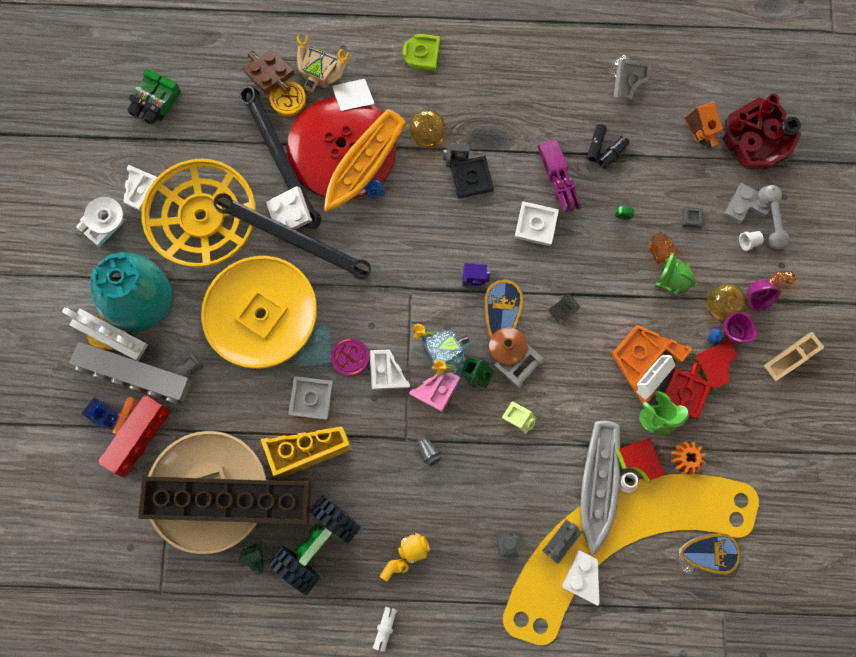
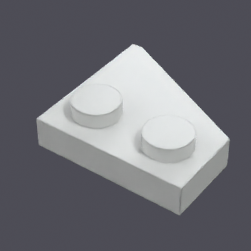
M128 165L129 177L125 184L124 203L142 212L145 195L157 177Z
M370 350L372 390L410 387L390 350Z

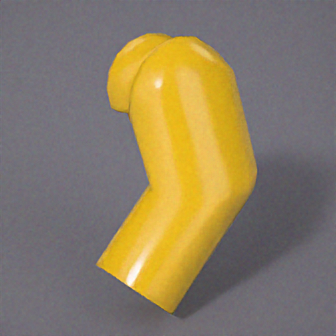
M403 559L391 560L379 577L388 582L393 573H405L408 571L409 566Z

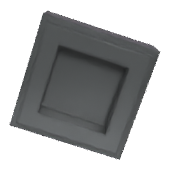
M684 207L682 226L701 228L703 226V208Z

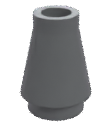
M426 435L416 441L424 463H427L428 466H432L442 459L441 452Z

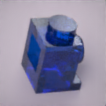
M93 398L81 413L97 426L104 429L111 427L117 420L115 417L117 412L97 398ZM106 412L103 418H101L102 413Z

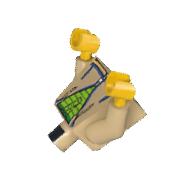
M298 34L297 42L300 46L297 52V64L302 79L306 81L304 88L309 92H314L316 86L327 88L329 84L340 79L346 66L345 61L350 60L351 54L347 52L344 58V49L339 50L338 56H335L309 45L305 47L309 43V36L306 35L305 42H302L301 34Z

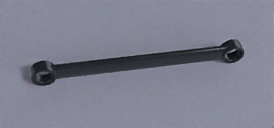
M251 86L243 87L240 92V100L242 103L247 104L288 189L290 190L296 186L301 188L310 217L314 221V224L311 226L308 223L303 226L309 229L318 228L321 224V215L319 212L314 211L259 100V91ZM247 93H249L252 97V99L249 102H247L246 99Z
M220 193L214 198V207L221 214H229L352 273L356 279L363 280L370 275L371 266L366 260H357L232 200L231 196L226 193ZM219 199H229L231 201L230 206L220 202ZM360 263L365 264L368 267V272L359 269L356 265Z

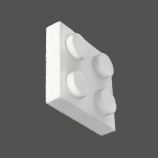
M298 186L266 202L271 218L290 228L297 229L312 221L301 188Z
M523 201L514 238L551 246L559 209Z

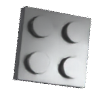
M294 376L288 415L328 420L333 381Z

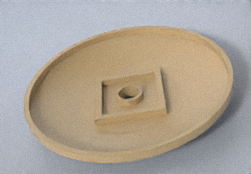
M216 431L196 432L176 440L158 456L148 475L149 477L267 480L263 465L248 445L234 436ZM150 519L157 533L165 541L182 551L195 554H211L229 549L244 540L258 524L255 522Z

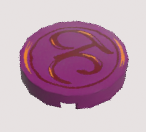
M346 338L339 341L333 347L331 362L334 369L341 375L347 377L359 375L368 366L369 352L360 340Z

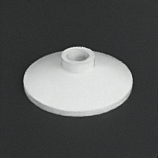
M109 197L94 199L88 204L84 212V220L88 228L100 234L114 231L123 219V210L120 204ZM105 215H109L106 220H103Z

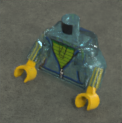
M416 324L412 329L415 332L414 338H423V350L433 365L432 369H435L437 372L436 374L440 377L445 373H456L465 360L463 349L471 346L469 338L464 336L456 339L452 331H431L425 329L421 324Z

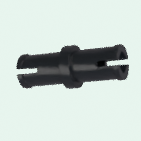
M621 136L613 146H609L607 152L598 159L597 162L600 167L605 164L602 168L606 169L614 159L620 157V153L630 144L627 138L623 141L625 136Z

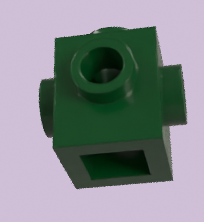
M468 357L459 375L467 379V384L474 388L479 386L487 388L495 371L489 367L487 361Z

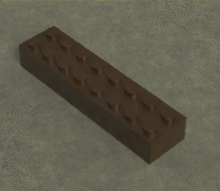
M142 476L138 519L309 524L312 483L304 481Z

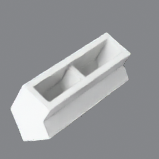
M661 355L637 383L638 390L636 392L645 400L675 367L672 356Z

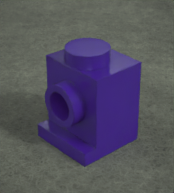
M464 263L462 286H466V283H470L472 286H481V284L490 281V271H487L486 264Z

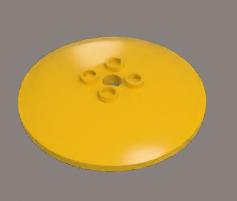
M270 256L245 258L225 268L210 284L203 299L201 310L203 331L212 348L225 360L235 365L252 369L276 366L296 355L310 338L317 318L315 293L305 275L291 263ZM259 310H266L265 317L257 318L256 315Z

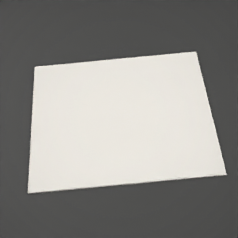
M365 79L332 86L341 111L374 104Z

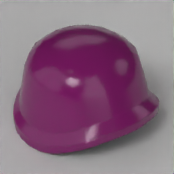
M768 280L754 282L747 290L750 308L757 312L766 310L779 298L781 289L775 287Z
M733 312L724 322V335L731 343H748L757 336L753 320L744 312Z

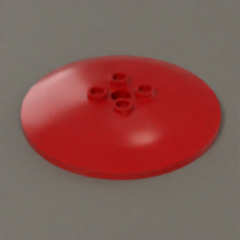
M336 97L323 99L305 109L294 122L287 142L288 159L299 181L313 193L325 197L329 182L338 164L357 140L383 113L372 104L341 111ZM340 140L346 142V145L342 148L336 145ZM396 143L370 181L378 180L383 183L388 177L396 158ZM363 188L354 198L368 194L367 190Z

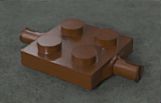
M271 49L260 57L254 51L248 53V57L253 62L243 68L244 73L265 94L277 88H280L285 94H287V91L288 93L290 92L291 88L285 83L295 75L294 71L275 51Z

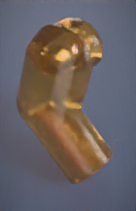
M777 271L768 281L774 286L780 281L793 284L796 281V277L792 271Z

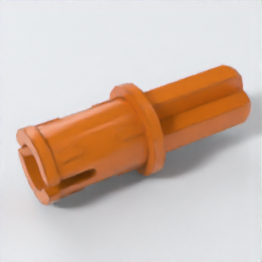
M133 397L127 398L121 413H118L119 418L112 433L117 434L139 400Z

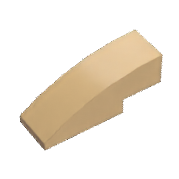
M810 332L763 366L772 378L777 381L825 347L814 333Z

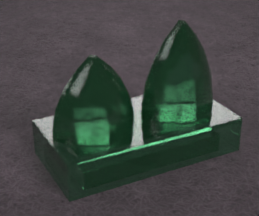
M262 541L243 548L239 557L241 566L247 565L256 575L262 574L264 570L263 553L265 547Z

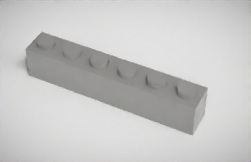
M79 341L69 364L76 366L74 369L85 374L87 370L94 372V377L103 380L105 377L112 379V383L121 386L123 383L129 384L130 389L141 392V389L147 390L148 395L159 398L160 395L167 397L166 401L177 404L178 401L185 402L193 382L189 378Z

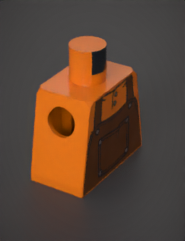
M712 101L697 107L685 117L697 142L705 140L709 149L719 145L716 134L723 130L715 102Z

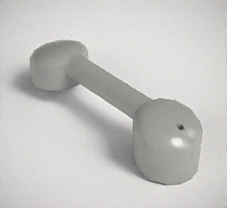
M769 185L760 189L759 198L763 203L771 204L775 232L768 238L769 247L773 250H781L788 245L790 239L788 233L783 231L779 208L782 192L777 186Z

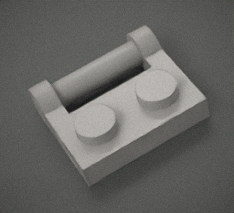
M528 345L527 353L520 362L513 365H504L496 362L494 367L511 381L516 388L520 389L526 378L538 365H542L545 360ZM528 356L533 358L531 363L518 377L513 375Z

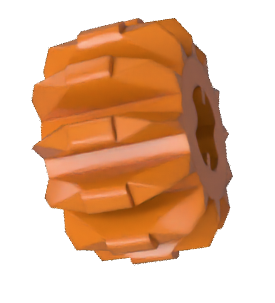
M687 441L682 442V446H675L677 451H673L671 454L676 459H672L671 462H677L676 470L682 468V474L684 475L688 472L690 475H694L695 471L700 472L702 470L700 465H705L706 462L701 460V458L706 457V454H700L701 446L696 447L695 442L688 444ZM686 455L691 456V458L689 459L691 461L687 462L686 458L688 457Z

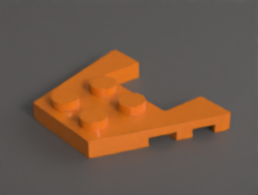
M636 325L611 355L641 403L644 404V402L648 403L655 394L653 392L645 400L636 392L638 390L637 383L654 362L666 351L681 363L692 351V348Z

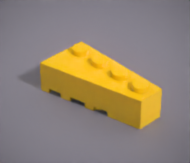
M343 427L317 430L310 433H298L291 436H278V438L261 439L273 476L278 480L352 450Z

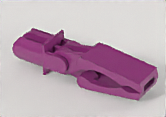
M557 140L539 144L538 150L549 180L552 179L556 199H559L564 214L568 210L572 212L575 208L577 210L581 209L582 207L575 191L576 185L574 186L572 178L568 175L567 170L569 168Z

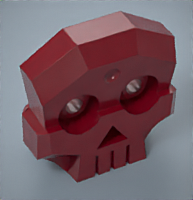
M772 93L766 100L759 97L729 114L725 120L726 130L723 141L730 151L735 152L739 163L745 169L767 170L793 153L801 133L797 131L794 135L788 136L782 132L781 125L786 120L787 113L779 104V96ZM791 123L788 124L790 129L794 128Z

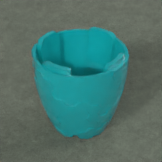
M128 252L108 255L93 269L90 278V295L96 310L108 323L118 329L133 332L148 329L160 322L170 310L173 299L171 283L166 274L153 261L144 256ZM121 273V279L113 282V274Z

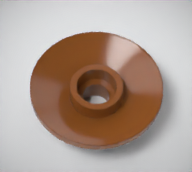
M510 327L496 331L489 342V350L492 357L504 365H513L520 362L525 357L528 349V343L524 334ZM507 341L512 343L510 347L505 346Z

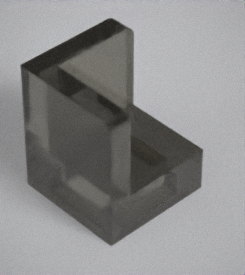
M568 292L558 303L549 309V312L560 325L574 315L581 307Z

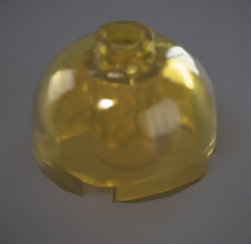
M426 109L417 112L410 122V137L414 143L421 147L436 146L445 135L444 119L434 110Z
M722 283L712 288L705 300L706 309L712 317L725 322L730 314L745 310L746 296L737 285Z

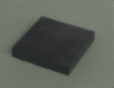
M486 155L450 163L458 199L494 191Z

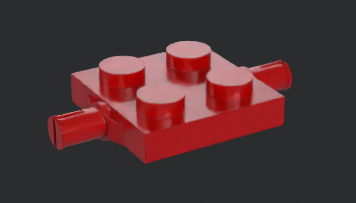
M696 362L693 363L690 372H684L677 368L673 369L664 392L676 406L682 405L686 407L689 417L695 420L700 416L712 384L698 376L701 364Z

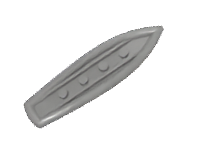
M596 421L594 423L581 488L582 528L588 547L593 555L603 545L610 532L618 504L620 461L615 450L620 449V425L611 421Z

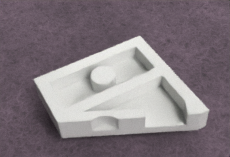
M578 550L562 584V588L597 606L599 605L598 560Z

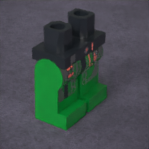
M146 68L142 81L128 98L131 103L127 111L134 117H138L141 111L145 112L142 119L146 123L153 125L157 119L162 121L164 114L167 113L181 91L176 82L164 76L161 77L160 74Z

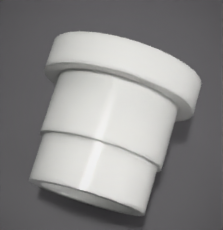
M760 231L743 232L739 236L740 246L745 251L761 245L764 241Z
M624 473L620 476L619 489L622 492L631 493L637 488L638 478L634 473ZM625 477L633 480V486L625 483Z

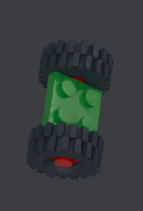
M324 495L318 499L309 511L320 523H316L310 529V535L306 540L300 541L296 547V553L294 554L290 549L281 545L267 562L281 578L304 595H308L321 578L307 563L333 532L349 544L361 529V526Z

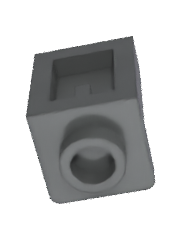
M448 143L447 150H443V161H446V167H450V157H454L457 160L468 159L470 145Z

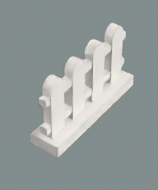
M65 307L62 310L64 314L73 319L69 324L70 326L136 361H139L148 346L145 342L80 308L77 313Z

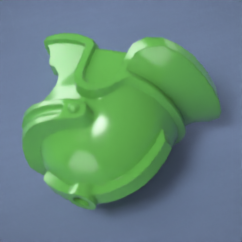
M671 253L669 259L665 261L662 267L664 271L659 280L661 283L656 282L654 287L665 288L668 291H674L673 295H680L682 291L695 287L697 281L694 278L693 271L690 269V263L684 264V261L676 259L674 253Z
M655 391L654 394L659 404L650 406L644 402V409L640 413V423L649 432L669 435L675 430V427H679L687 421L689 413L686 407L682 405L676 406L672 403L665 393Z

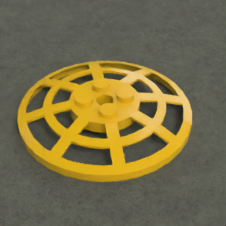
M192 159L168 168L153 181L143 200L142 225L148 241L165 259L184 267H209L228 260L245 245L254 226L249 224L244 238H241L235 234L240 219L234 217V223L229 231L222 226L224 217L229 216V214L217 212L213 201L216 195L226 193L231 196L232 200L238 202L233 192L228 188L234 178L241 184L248 196L249 202L243 205L256 211L254 196L248 183L233 168L215 160ZM198 167L214 168L227 174L222 183L212 179L199 178ZM190 169L192 180L180 184L173 191L163 185L175 174ZM201 185H210L218 189L211 196L202 193ZM193 186V195L185 200L178 196L179 193ZM157 191H160L167 197L162 208L161 218L150 219L152 201ZM174 202L180 206L178 217L168 218L171 203ZM205 212L206 216L204 219L198 220L196 219L197 214ZM180 224L185 231L178 240L172 234L169 225ZM152 226H163L166 236L173 243L167 251H164L155 240L151 231ZM216 232L225 236L220 242L209 246V237ZM191 236L201 238L202 248L190 247L185 245V243ZM229 240L238 244L227 255L211 261V251L221 248ZM179 249L191 253H202L203 263L185 262L176 259L173 255Z

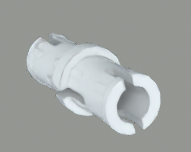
M385 606L381 624H378L377 627L378 634L373 645L374 649L378 650L380 646V651H386L389 635L393 633L392 626L398 610L393 608L391 610L390 607Z

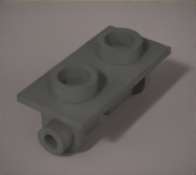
M566 519L542 551L559 564L582 531L579 530L578 526Z

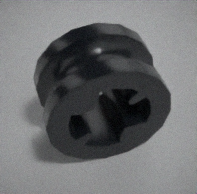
M788 117L781 125L782 132L788 136L794 135L801 128V123L796 117ZM789 123H791V124L793 125V126H792V127H794L793 129H790V128H789V126H790V125H788Z

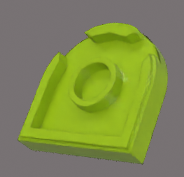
M425 34L414 35V37L404 43L403 58L405 62L414 69L436 72L441 37Z

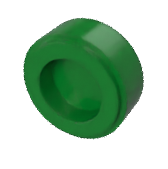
M619 206L615 210V216L624 220L632 219L634 217V209L628 206Z

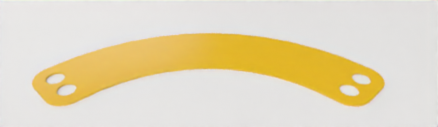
M669 474L647 482L644 478L638 480L637 488L631 493H624L619 489L618 504L612 527L603 545L595 555L591 553L582 528L581 508L578 507L557 524L539 544L525 564L512 589L503 614V624L506 631L515 638L536 645H547L556 638L564 614L575 595L562 588V584L578 550L597 559L598 565H600L610 555L624 546L644 537L663 532L699 530L724 533L734 538H741L748 535L754 527L759 506L757 492L746 483L700 474ZM633 482L626 483L629 486H633ZM738 493H743L748 498V504L744 508H739L734 502V497ZM734 512H738L743 516L744 521L740 527H734L730 523V515ZM567 519L578 526L582 533L559 564H557L542 550ZM524 612L528 615L529 621L525 627L515 625L514 616L516 613ZM538 618H543L548 623V629L543 634H538L533 629V623Z

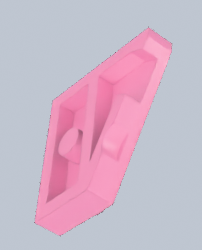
M445 371L441 376L436 374L434 377L427 379L423 382L424 384L415 390H411L409 394L443 412L461 378L449 371Z

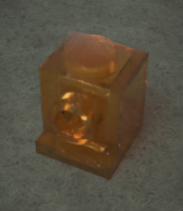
M660 232L653 235L652 240L648 243L657 264L668 260L671 253H674V257L679 253L678 248L674 250L673 241L671 238H668L666 233Z

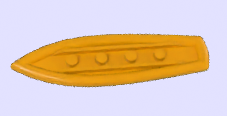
M386 110L346 153L329 182L325 196L324 211L328 212L350 201L374 177L406 125L405 120L399 114Z

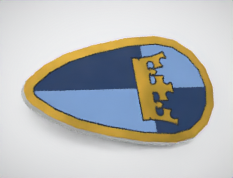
M506 279L498 280L492 283L486 291L485 316L490 338L496 331L502 328H516L522 309L523 293L520 287L513 281Z
M724 533L700 536L688 541L679 549V556L692 567L710 573L725 575L732 573L737 568L740 560V551L733 537Z

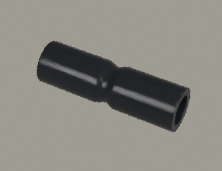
M603 124L596 125L587 155L589 161L595 162L598 160L601 144L607 127Z

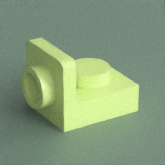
M513 401L502 416L505 421L516 426L525 434L534 427L536 420L531 411Z

